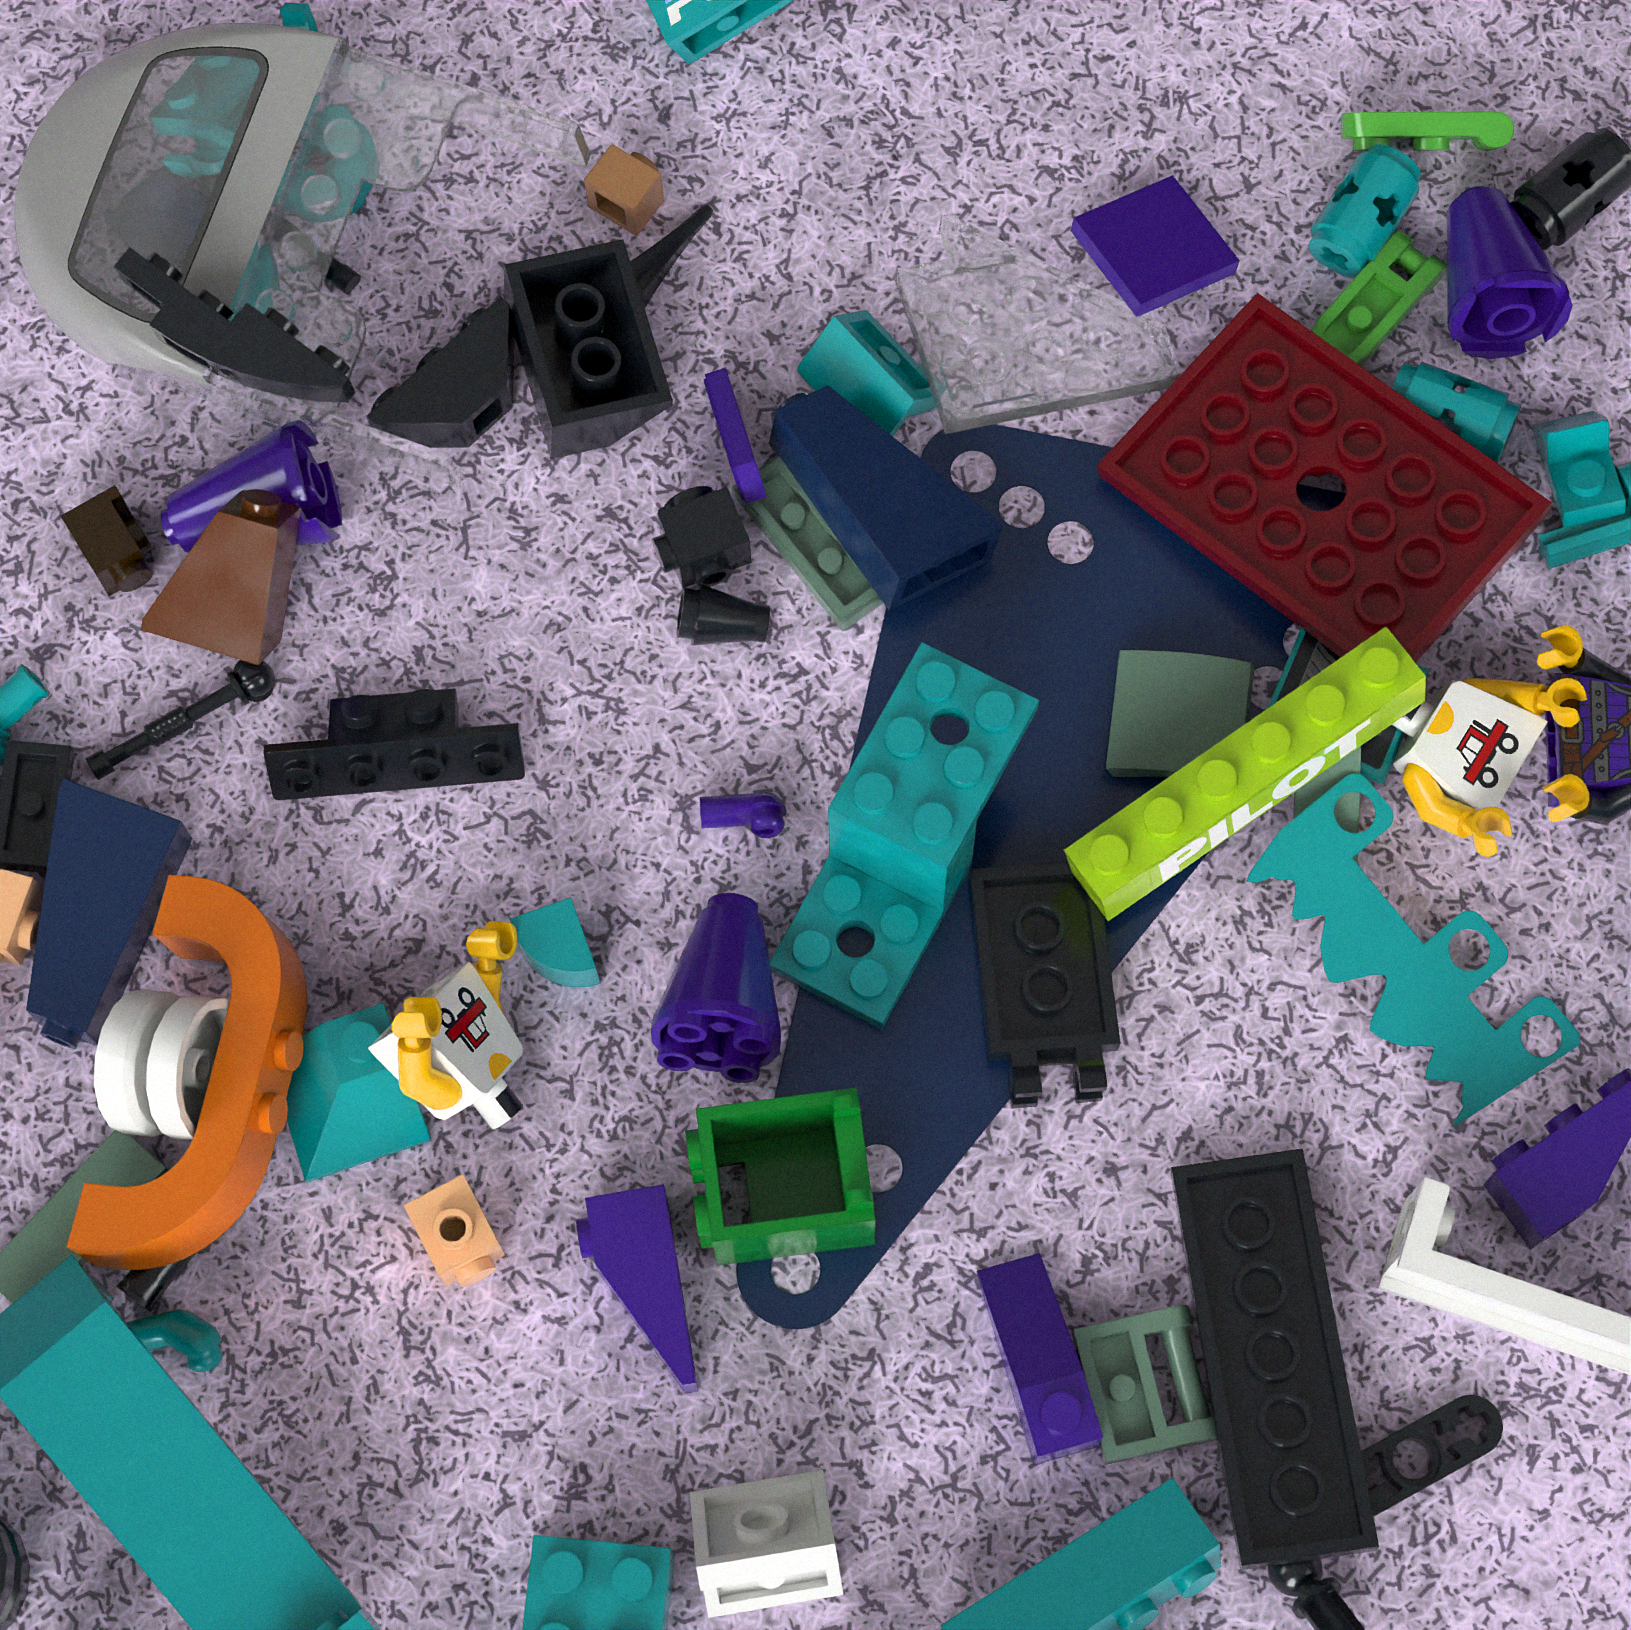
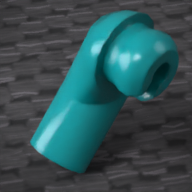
M177 1309L127 1322L128 1326L149 1351L171 1346L180 1354L186 1355V1363L190 1370L195 1372L209 1371L217 1367L222 1360L223 1354L218 1346L222 1339L216 1327L188 1310Z

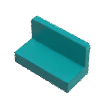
M867 310L833 316L797 367L798 373L815 391L827 385L830 386L891 436H894L907 417L932 411L946 394Z

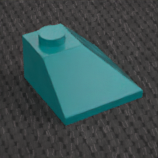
M384 1003L321 1023L302 1036L304 1045L303 1057L299 1067L293 1071L286 1100L288 1105L287 1123L306 1183L432 1141L420 1103L402 1093L399 1087V1080L368 1049L393 1022Z

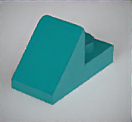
M1590 411L1533 425L1537 447L1563 528L1626 514V499L1609 451V422L1606 417L1595 411Z

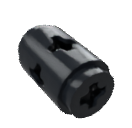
M1600 128L1594 133L1585 132L1561 151L1554 160L1542 167L1515 190L1514 200L1510 203L1542 250H1547L1552 245L1560 246L1587 225L1591 218L1606 209L1630 188L1631 149L1622 138L1608 129Z

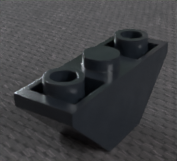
M499 297L487 309L479 308L465 320L460 333L443 348L436 347L429 351L420 360L416 372L398 388L391 387L385 390L376 399L371 412L366 417L374 440L382 448H469L513 408L515 336L513 333L511 309L506 300Z

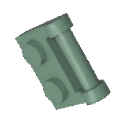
M1188 1305L1169 1307L1073 1329L1072 1337L1076 1353L1082 1366L1104 1437L1100 1443L1104 1465L1217 1440L1214 1417L1210 1416L1188 1328L1194 1325ZM1162 1335L1184 1419L1182 1424L1167 1427L1144 1337Z

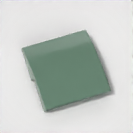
M1120 650L1106 769L1113 777H1170L1249 722L1254 677L1253 664L1242 660L1194 653Z

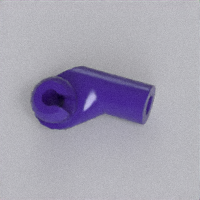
M773 793L699 797L701 829L751 826L752 833L761 838L775 837L784 829L785 821L783 817L786 815L787 810L783 801Z

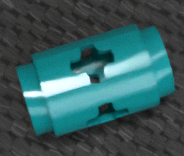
M1383 144L1372 145L1367 152L1357 155L1311 227L1312 239L1308 247L1313 257L1322 265L1346 277H1356L1370 260L1374 261L1419 193L1418 182L1422 176L1416 163L1398 149Z
M1423 361L1419 366L1404 362L1392 387L1393 390L1430 416L1442 418L1447 426L1452 429V432L1496 463L1500 461L1521 409L1520 404L1508 400L1509 393ZM1457 386L1466 388L1464 393L1457 392L1455 389ZM1448 409L1455 412L1454 418L1446 414Z

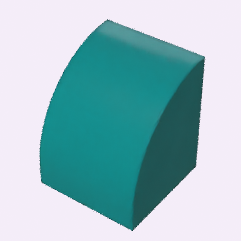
M571 897L509 919L510 923L516 928L517 942L524 958L539 975L553 983L567 987H589L601 984Z

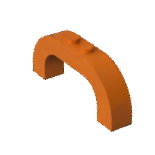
M168 875L152 933L180 959L222 962L227 964L230 972V1002L197 1128L192 1142L182 1158L168 1172L151 1182L130 1187L84 1183L67 1248L97 1267L125 1270L152 1269L183 1260L214 1242L235 1223L251 1203L267 1172L277 1134L283 1130L288 1115L286 1098L293 1071L299 1067L304 1050L302 1034L307 1015V985L304 970L295 948L283 931L244 895L214 880L193 876Z

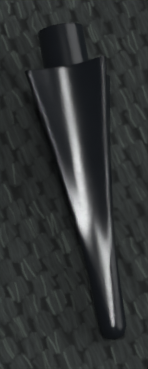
M709 205L701 206L667 236L630 261L644 308L676 260L694 236L711 218L713 210Z

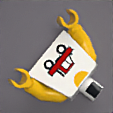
M1465 678L1461 681L1451 680L1433 695L1429 703L1427 701L1423 702L1393 723V726L1408 735L1395 757L1393 765L1403 775L1402 783L1420 819L1460 838H1467L1472 835L1474 847L1482 856L1490 857L1498 852L1496 839L1486 834V832L1499 831L1505 836H1512L1510 818L1503 809L1498 808V805L1548 722L1540 716L1545 711H1551L1552 717L1557 724L1563 727L1576 725L1580 720L1578 711L1570 707H1560V704L1567 699L1587 700L1584 687L1580 682L1572 678H1563L1554 682L1547 689L1544 684L1509 679Z
M489 921L485 924L484 929L477 928L467 937V950L472 957L478 958L476 962L472 964L467 962L426 988L419 997H407L403 1004L404 1012L398 1013L392 1024L368 1047L371 1053L399 1080V1087L402 1093L423 1104L436 1118L446 1120L473 1104L492 1130L505 1124L523 1107L521 1101L502 1078L523 1055V1047L504 1016L500 1002L502 966L496 963V960H509L514 955L517 947V931L512 923Z

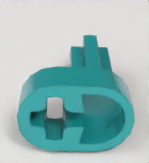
M1631 461L1615 466L1626 499V514L1565 528L1561 526L1537 535L1540 543L1538 548L1542 558H1545L1548 569L1631 543Z

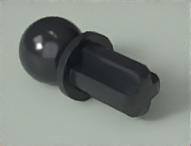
M1321 1559L1268 1566V1575L1271 1583L1281 1593L1298 1597L1293 1603L1292 1612L1298 1619H1307L1314 1630H1365L1339 1595L1341 1584L1334 1577L1321 1580Z

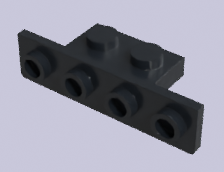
M456 688L441 690L420 689L413 692L371 696L361 694L348 698L330 699L328 739L264 745L263 754L272 796L275 800L521 780L525 777V764L519 724L511 723L458 728L459 708Z

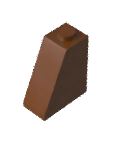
M260 489L241 490L216 513L143 617L141 630L259 665L279 645L282 639L301 507L282 502L277 494Z

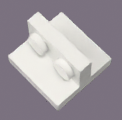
M823 1470L690 1492L696 1569L700 1591H704L708 1618L843 1595Z

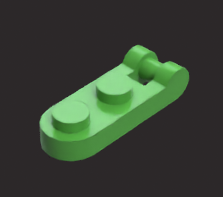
M1497 111L1353 112L1341 114V139L1353 140V151H1368L1375 144L1389 146V140H1413V151L1449 150V140H1471L1478 149L1492 151L1508 144L1514 134V124L1511 118L1505 113Z
M1398 230L1387 241L1374 261L1370 260L1320 316L1312 332L1362 367L1426 294H1429L1439 283L1447 271V263L1434 254L1429 258L1413 247L1415 244L1413 238L1402 230ZM1398 266L1412 277L1407 282L1392 270Z

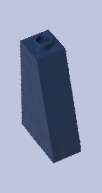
M827 385L808 395L805 393L795 394L786 399L776 409L768 444L775 454L783 460L833 534L889 611L991 561L1002 530V526L997 519L830 386Z
M63 779L58 790L26 1011L43 1026L40 1032L41 1036L59 1045L76 1049L80 1040L95 1046L98 1045L101 1029L113 1006L122 998L154 927L168 875H177L193 838L182 821L67 779Z

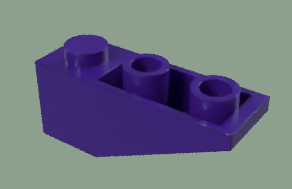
M1629 1068L1623 1070L1599 1087L1596 1091L1603 1100L1585 1112L1575 1103L1544 1125L1550 1134L1548 1137L1531 1148L1524 1139H1521L1491 1160L1497 1171L1494 1172L1483 1186L1530 1250L1582 1216L1597 1203L1631 1137V1070Z

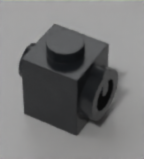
M709 486L693 487L676 494L667 501L664 507L658 510L660 535L652 538L653 547L664 573L675 570L682 588L696 583L698 586L702 584L708 587L717 585L728 579L733 569L752 563L750 539L727 487L714 491Z

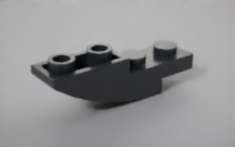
M129 247L115 264L114 268L123 282L160 309L149 324L157 338L188 360L234 382L283 397L315 402L348 403L356 393L350 379L346 376L350 367L323 345H319L313 352L298 341L295 337L299 333V329L275 309L269 307L262 314L249 303H246L233 321L230 322L229 319L234 313L229 307L204 289L196 297L178 283L183 277L181 272L155 252H152L145 259Z

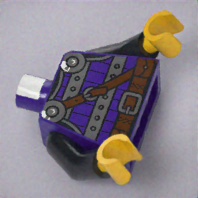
M1562 625L1541 632L1540 636L1552 644L1553 650L1538 654L1537 663L1542 669L1547 670L1559 666L1560 671L1563 672L1555 673L1547 689L1557 680L1572 678L1579 681L1584 687L1587 700L1567 699L1560 704V707H1570L1578 711L1580 720L1572 727H1563L1557 724L1552 717L1551 711H1545V720L1548 721L1545 726L1548 784L1544 785L1542 790L1544 793L1548 792V807H1555L1548 811V817L1554 823L1572 817L1598 824H1608L1631 810V677L1583 648V642L1577 630L1570 625Z

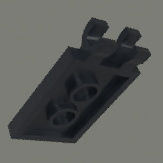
M1068 862L969 869L967 880L988 1061L1008 1059L1011 1109L1037 1107L1038 1096L1042 1094L1038 1066L1073 1064L1075 1102L1102 1101V1091H1106L1108 1087L1102 1052L1118 1051L1121 1044L1104 915L1072 873Z

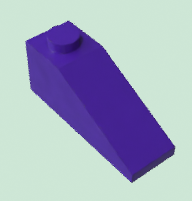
M664 1184L586 1197L588 1217L576 1219L582 1258L594 1257V1262L600 1276L684 1393L698 1392L670 1209Z
M1037 1253L977 1270L978 1281L1033 1465L1097 1448L1104 1437L1082 1366L1041 1254Z

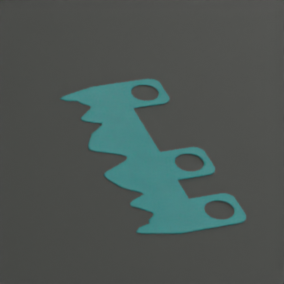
M1352 773L1345 776L1277 833L1250 871L1246 882L1258 883L1271 877L1277 880H1292L1296 884L1292 910L1293 918L1295 920H1304L1320 915L1325 916L1320 950L1324 972L1329 982L1341 983L1370 975L1385 976V989L1370 1021V1031L1379 1038L1403 1047L1432 1046L1435 1048L1427 1065L1425 1077L1428 1080L1457 1081L1463 1085L1461 1103L1464 1106L1454 1120V1127H1456L1580 1045V1035L1556 1004L1544 996L1535 997L1498 1029L1495 1030L1467 996L1505 965L1508 959L1507 946L1479 913L1471 910L1460 913L1427 942L1422 943L1352 859L1391 826L1394 818L1391 807L1368 779L1361 774ZM1349 792L1364 794L1371 800L1375 809V818L1372 825L1360 833L1345 831L1338 825L1334 816V807L1337 800ZM1472 929L1478 931L1488 941L1490 948L1489 958L1480 969L1474 971L1463 970L1457 967L1450 958V941L1461 930ZM1533 1016H1547L1553 1019L1561 1030V1044L1558 1050L1550 1056H1534L1522 1044L1521 1029L1524 1023Z

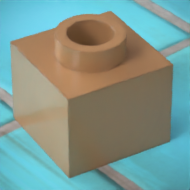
M614 144L609 146L584 178L588 207L636 237L664 202L662 177L657 166L646 156L638 152L628 154Z

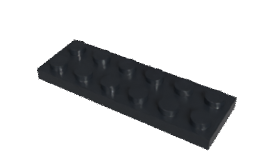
M1303 1148L1171 1167V1180L1240 1570L1377 1551L1379 1548L1378 1537Z

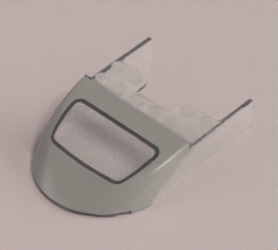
M214 23L168 32L123 49L95 65L65 90L38 126L20 169L14 211L16 241L27 280L46 313L72 341L104 363L138 377L279 426L296 420L303 421L312 430L316 439L461 489L465 476L448 454L346 419L339 413L341 402H315L260 391L219 376L188 360L157 338L149 324L160 309L127 286L114 266L129 247L145 259L152 252H155L181 272L183 277L178 283L196 297L204 289L229 307L234 313L229 319L230 322L233 321L246 303H249L262 314L271 307L285 316L299 329V333L295 338L313 352L319 345H323L340 357L350 367L346 373V376L350 379L365 342L367 331L365 321L355 306L344 300L321 293L320 289L363 181L392 191L406 192L418 188L426 182L431 174L451 122L585 167L589 162L591 153L579 124L572 120L350 47L343 37L274 24Z

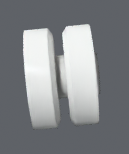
M142 989L128 992L113 1006L101 1029L94 1065V1087L98 1107L109 1127L123 1134L147 1137L165 1134L174 1140L192 1142L225 1022L229 1000L223 997L204 995L179 997L173 992Z

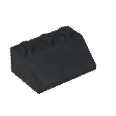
M623 239L504 264V300L510 305L513 333L550 459L611 446L672 406L673 399Z

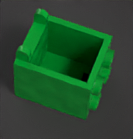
M857 1087L696 1109L698 1129L685 1130L693 1184L705 1182L706 1195L693 1196L695 1217L701 1249L714 1248L718 1266L875 1245L874 1202ZM745 1164L752 1223L726 1226L719 1167Z

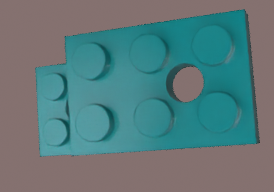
M921 642L828 807L829 856L770 960L771 973L881 1030L883 1029L972 866L977 819L1037 712L1038 699ZM941 717H956L964 722L968 729V735L958 744L945 745L938 742L932 736L930 731L932 724ZM852 927H860L867 930L874 939V946L871 951L862 957H850L842 953L837 946V939L844 930Z

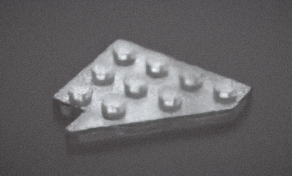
M951 214L941 215L939 232L949 259L897 268L895 284L945 434L1165 390L1182 374L1163 322L1147 314L1136 318L1126 303Z

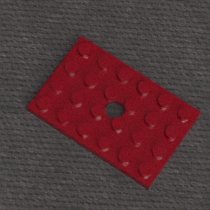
M1259 293L1254 295L1097 464L1098 476L1340 657H1343L1384 627H1387L1416 663L1548 516L1552 504L1551 501ZM1332 473L1342 480L1346 487V496L1342 503L1334 509L1328 511L1311 510L1303 505L1298 498L1297 487L1307 475L1319 477Z

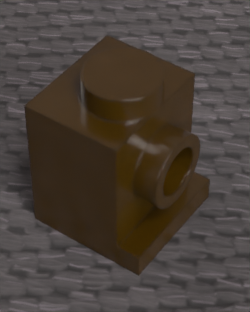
M116 485L61 515L62 520L108 596L118 591L130 592L136 590L151 579L153 571L142 553L152 548L137 520L131 514Z

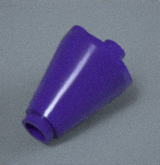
M736 893L717 894L708 900L707 908H704L699 914L652 1018L651 1041L658 1049L657 1062L660 1066L672 1071H688L696 1068L703 1071L720 1072L729 1081L748 1083L757 1080L760 1075V1068L769 1065L780 1054L781 1027L763 919L759 916V907L753 899Z

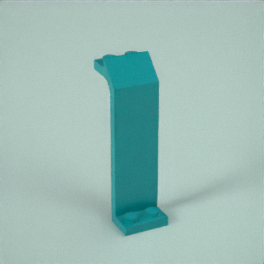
M72 1254L0 1313V1398L192 1630L382 1629L110 1303L114 1298L97 1278L89 1275Z

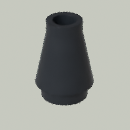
M699 584L698 590L683 588L677 619V638L691 639V646L747 641L765 643L769 626L770 606L756 604Z

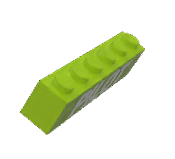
M1384 627L1064 849L1072 873L1105 918L1110 921L1425 702L1426 675L1390 630Z

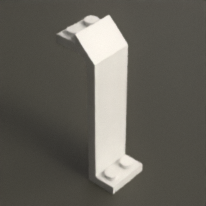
M1427 1177L1423 1178L1403 1202L1378 1285L1379 1290L1631 1375V1317L1437 1252V1247L1443 1248L1447 1242L1456 1209L1445 1206L1451 1185Z

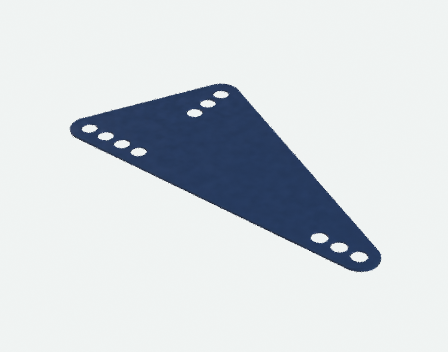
M982 421L959 422L944 428L927 443L920 458L958 489L960 488L953 482L951 477V466L959 455L968 451H979L988 455L993 460L996 466V478L989 488L974 493L960 489L993 515L1002 526L992 559L890 611L886 607L850 768L918 647L923 642L1039 700L1037 712L977 819L973 859L970 869L1068 862L1064 849L1168 778L1113 777L1106 769L1119 651L1151 650L1212 655L1251 662L1254 670L1271 666L1283 671L1289 658L1283 646V637L1286 630L1294 622L1098 476L1097 464L1113 447ZM1299 484L1297 487L1299 500L1307 508L1315 511L1334 509L1342 503L1346 496V493L1302 484ZM1013 487H1030L1036 490L1043 498L1045 511L1041 520L1035 525L1028 528H1017L1009 525L1002 518L999 511L1000 499L1006 491ZM1064 522H1077L1085 526L1092 534L1094 541L1091 554L1082 562L1075 564L1063 563L1054 558L1048 548V536L1054 527ZM1251 702L1249 721L1266 709L1259 708ZM952 716L939 718L930 728L932 736L938 742L945 745L958 744L968 735V729L964 722ZM1209 852L1110 921L1104 916L1111 973ZM968 874L882 1030L799 987L774 1098L857 1087L865 1148L871 1145L890 1147L899 1155L902 1161L903 1172L899 1182L892 1189L879 1193L872 1192L875 1214V1245L814 1253L820 1263V1276L815 1286L809 1291L802 1294H789L779 1289L771 1275L773 1259L737 1263L736 1276L743 1299L758 1317L774 1326L785 1329H806L824 1323L833 1317L1010 1100L1008 1059L988 1061L967 880ZM852 927L844 930L839 935L837 946L847 956L862 957L871 951L874 946V939L867 930L860 927ZM750 1206L746 1224L752 1223Z

